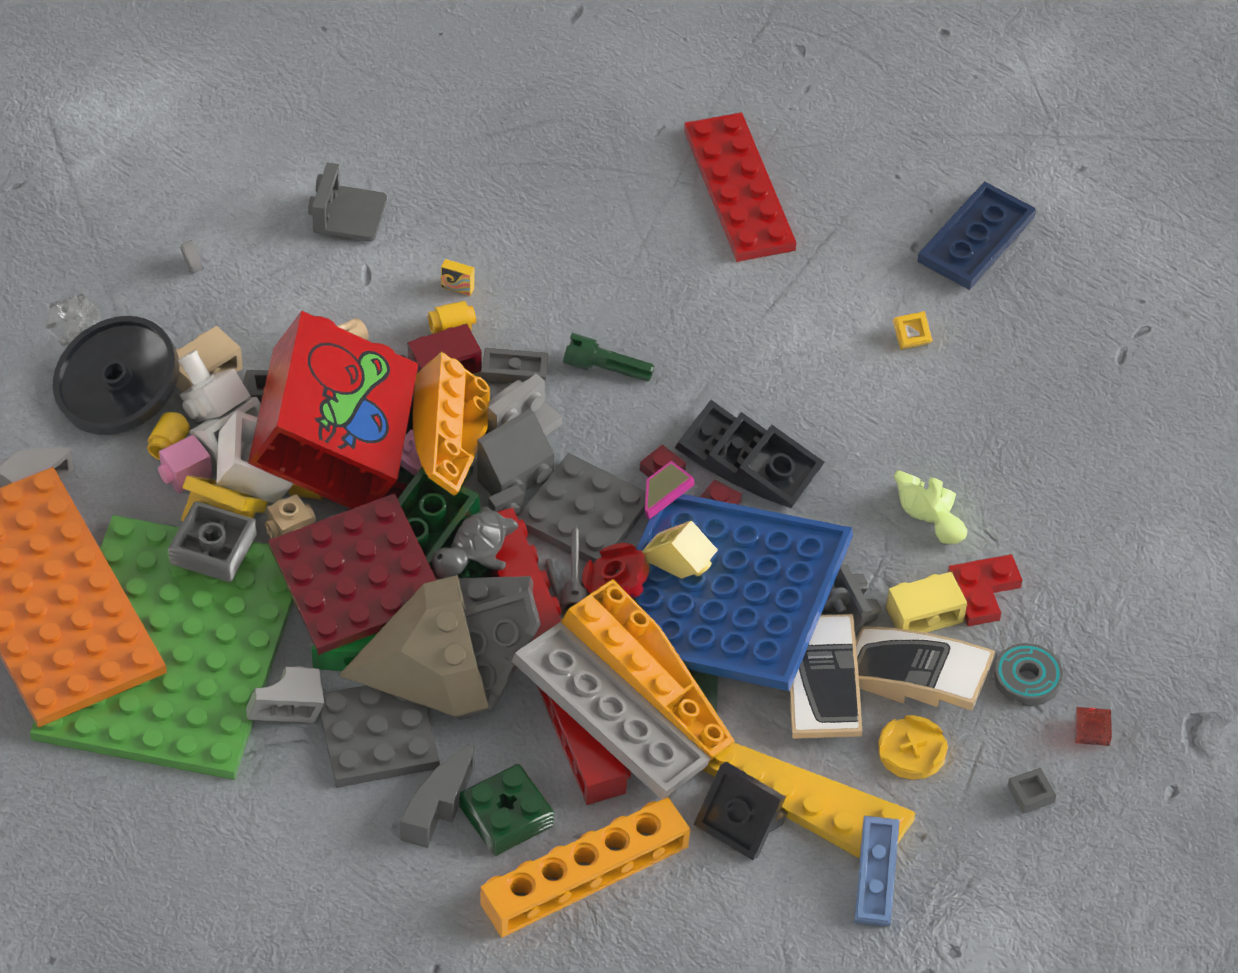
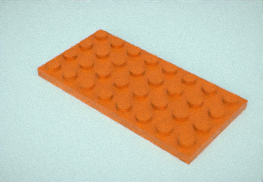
M54 467L0 488V657L38 728L167 673L166 664Z

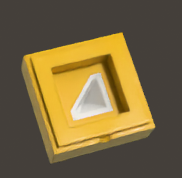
M925 311L894 317L892 321L900 350L931 344L932 337Z

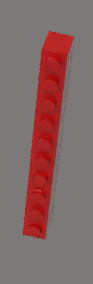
M509 508L498 511L504 518H512L518 523V528L513 533L505 536L502 547L496 554V559L505 562L506 566L503 570L494 571L489 568L488 570L491 577H531L534 583L533 596L541 623L532 639L533 641L561 622V609L557 597H551L549 593L550 584L546 571H540L537 565L539 558L534 544H528L526 539L528 538V533L524 520H518L514 509ZM537 686L586 805L626 794L627 779L631 778L630 770Z

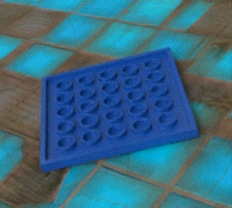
M682 494L649 520L636 549L642 551L659 532L692 521L718 550L710 559L712 564L700 576L693 574L681 579L649 563V574L646 581L642 584L644 587L643 592L632 599L660 626L688 670L790 691L853 538L852 527Z

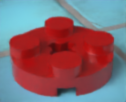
M617 543L599 551L601 557L594 563L590 559L583 569L582 583L589 594L613 579L631 598H636L643 592L644 587L642 584L648 577L649 563L641 550H637L633 544Z

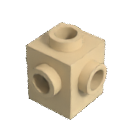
M296 494L286 499H280L267 507L268 521L265 522V528L269 537L273 539L316 522V518L309 504L304 505Z

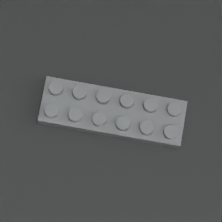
M561 622L515 652L511 662L660 799L663 800L703 770L711 759Z

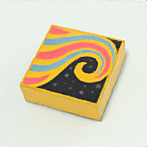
M445 259L441 266V288L471 296L474 290V267Z

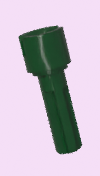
M572 332L570 336L571 342L566 347L563 363L584 370L596 366L646 382L652 378L654 371L652 363L600 348L596 339Z

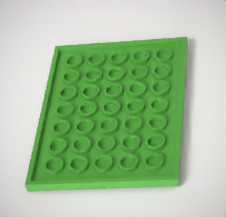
M113 515L100 550L166 664L167 673L39 728L34 721L30 731L31 740L235 780L254 720L247 719L246 707L254 689L266 687L294 603L269 548V544L253 541L233 580L226 582L169 563L168 548L180 527Z

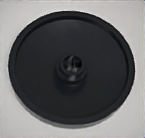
M119 316L105 319L90 326L76 336L60 356L53 376L55 401L65 417L80 430L97 435H113L127 432L150 420L163 408L171 397L179 376L178 352L167 333L156 323L137 316Z

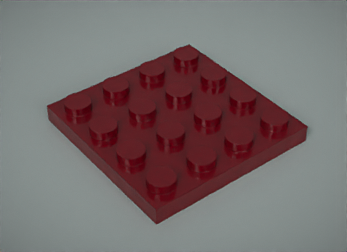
M395 493L268 540L272 555L318 655L378 633L423 584L437 581Z

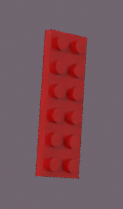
M743 113L685 122V135L736 262L796 251L797 242Z

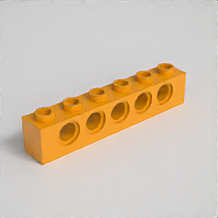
M669 797L658 802H649L641 810L627 817L620 816L602 829L588 831L578 840L566 846H557L547 855L535 861H525L512 872L490 878L481 886L480 905L500 937L503 938L688 848L690 828ZM640 833H649V834H651V835H649V836H644V835H641ZM616 847V848H619V849H621V850L613 851V850H610L609 848ZM586 862V863H589L590 865L582 866V865H579L578 863ZM555 877L558 878V880L550 881L547 880V878ZM523 892L527 895L517 896L515 893Z

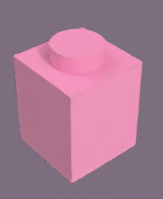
M194 434L159 451L161 463L158 466L159 474L166 484L171 483L177 493L186 490L182 487L187 475L204 478L212 477L211 456Z

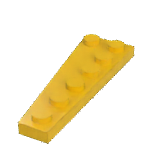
M734 742L711 761L709 760L707 766L703 769V771L715 777L721 764L724 762L732 764L786 796L781 807L782 810L788 813L786 818L859 859L864 816L899 819L898 843L915 819L916 813L912 810Z

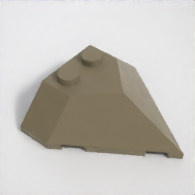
M458 576L423 584L338 676L370 686L373 689L404 700L439 710L453 717L489 709L482 675L477 668L464 613L466 608Z

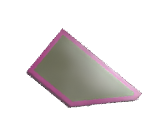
M672 461L650 476L646 484V517L651 519L695 485L694 478Z

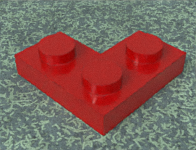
M1012 554L950 565L948 567V572H952L967 602L964 619L968 627L1000 621L1001 611L994 593L1018 589L1022 586L1023 580Z

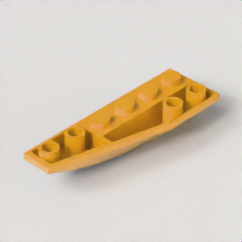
M441 352L416 374L413 433L416 450L428 478L452 495H455L459 492L476 455L477 439L484 436L488 428L490 387L481 377L474 376L467 371L458 360L451 359Z
M613 579L568 609L561 623L711 758L710 761L733 744L734 739L660 626Z

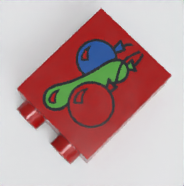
M301 310L273 348L248 464L350 509L383 498L398 479L418 363L396 354L387 345L372 343L339 328L328 318L313 316Z

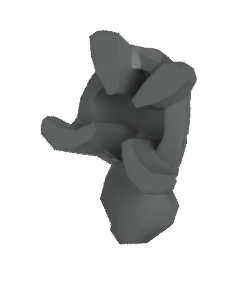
M483 507L478 513L466 518L462 526L459 527L451 548L445 547L434 552L431 559L436 578L440 580L462 573L470 559L494 571L503 570L506 563L497 560L496 554L501 549L505 536L513 533L518 528V523L512 518H504L498 512L488 507Z

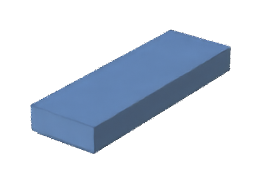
M864 816L854 923L888 927L891 925L899 819Z

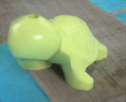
M896 470L894 479L897 482L899 500L905 513L914 519L934 523L935 534L943 544H958L966 538L967 528L964 523L950 513L956 493L943 488V482L930 477L928 482L929 488L926 489L924 488L925 482L920 481L921 479Z

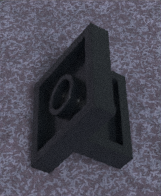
M724 762L718 769L693 825L749 859L754 860L759 856L769 833L783 825L788 815L787 812L781 809L786 796L732 764Z

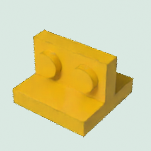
M187 475L182 488L191 492L181 521H184L195 501L250 518H254L255 512L265 513L268 501L216 485V480L211 478Z

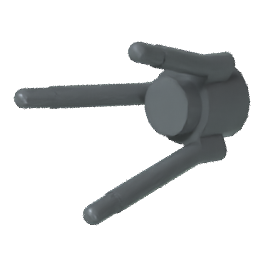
M574 527L571 540V581L566 582L562 590L552 560L548 558L545 561L554 594L564 614H566L569 608L590 595L583 583L579 581V529Z

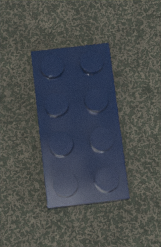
M984 181L918 253L917 262L970 290L1034 219L1036 208Z

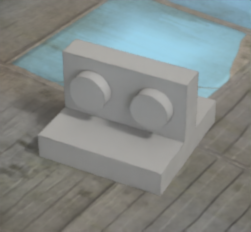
M537 374L523 383L520 380H516L489 400L488 428L485 434H488L530 408L535 413L545 436L561 426L562 416L545 402V380Z

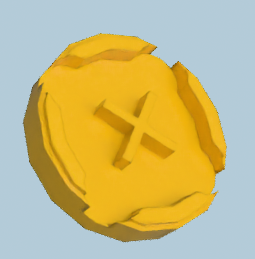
M909 715L904 716V719L897 721L894 719L887 723L881 730L877 749L880 761L893 774L910 780L925 779L937 773L944 765L948 749L947 740L945 741V737L942 735L943 731L934 722L924 717Z

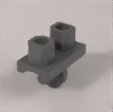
M846 564L841 565L824 609L828 612L837 611L838 615L853 614L855 633H859L864 623L877 619L882 608L877 599H865L864 594L868 589V582L864 574H852Z

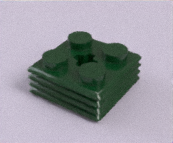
M515 764L459 793V807L494 856L554 826L553 809L520 764Z

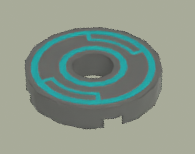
M1029 643L1012 645L1002 651L996 660L994 671L997 689L1007 699L1013 702L1014 699L1023 702L1022 705L1027 706L1044 704L1053 699L1058 693L1063 677V669L1059 659L1050 650L1040 645ZM1024 670L1032 671L1037 677L1026 679L1020 675V672Z

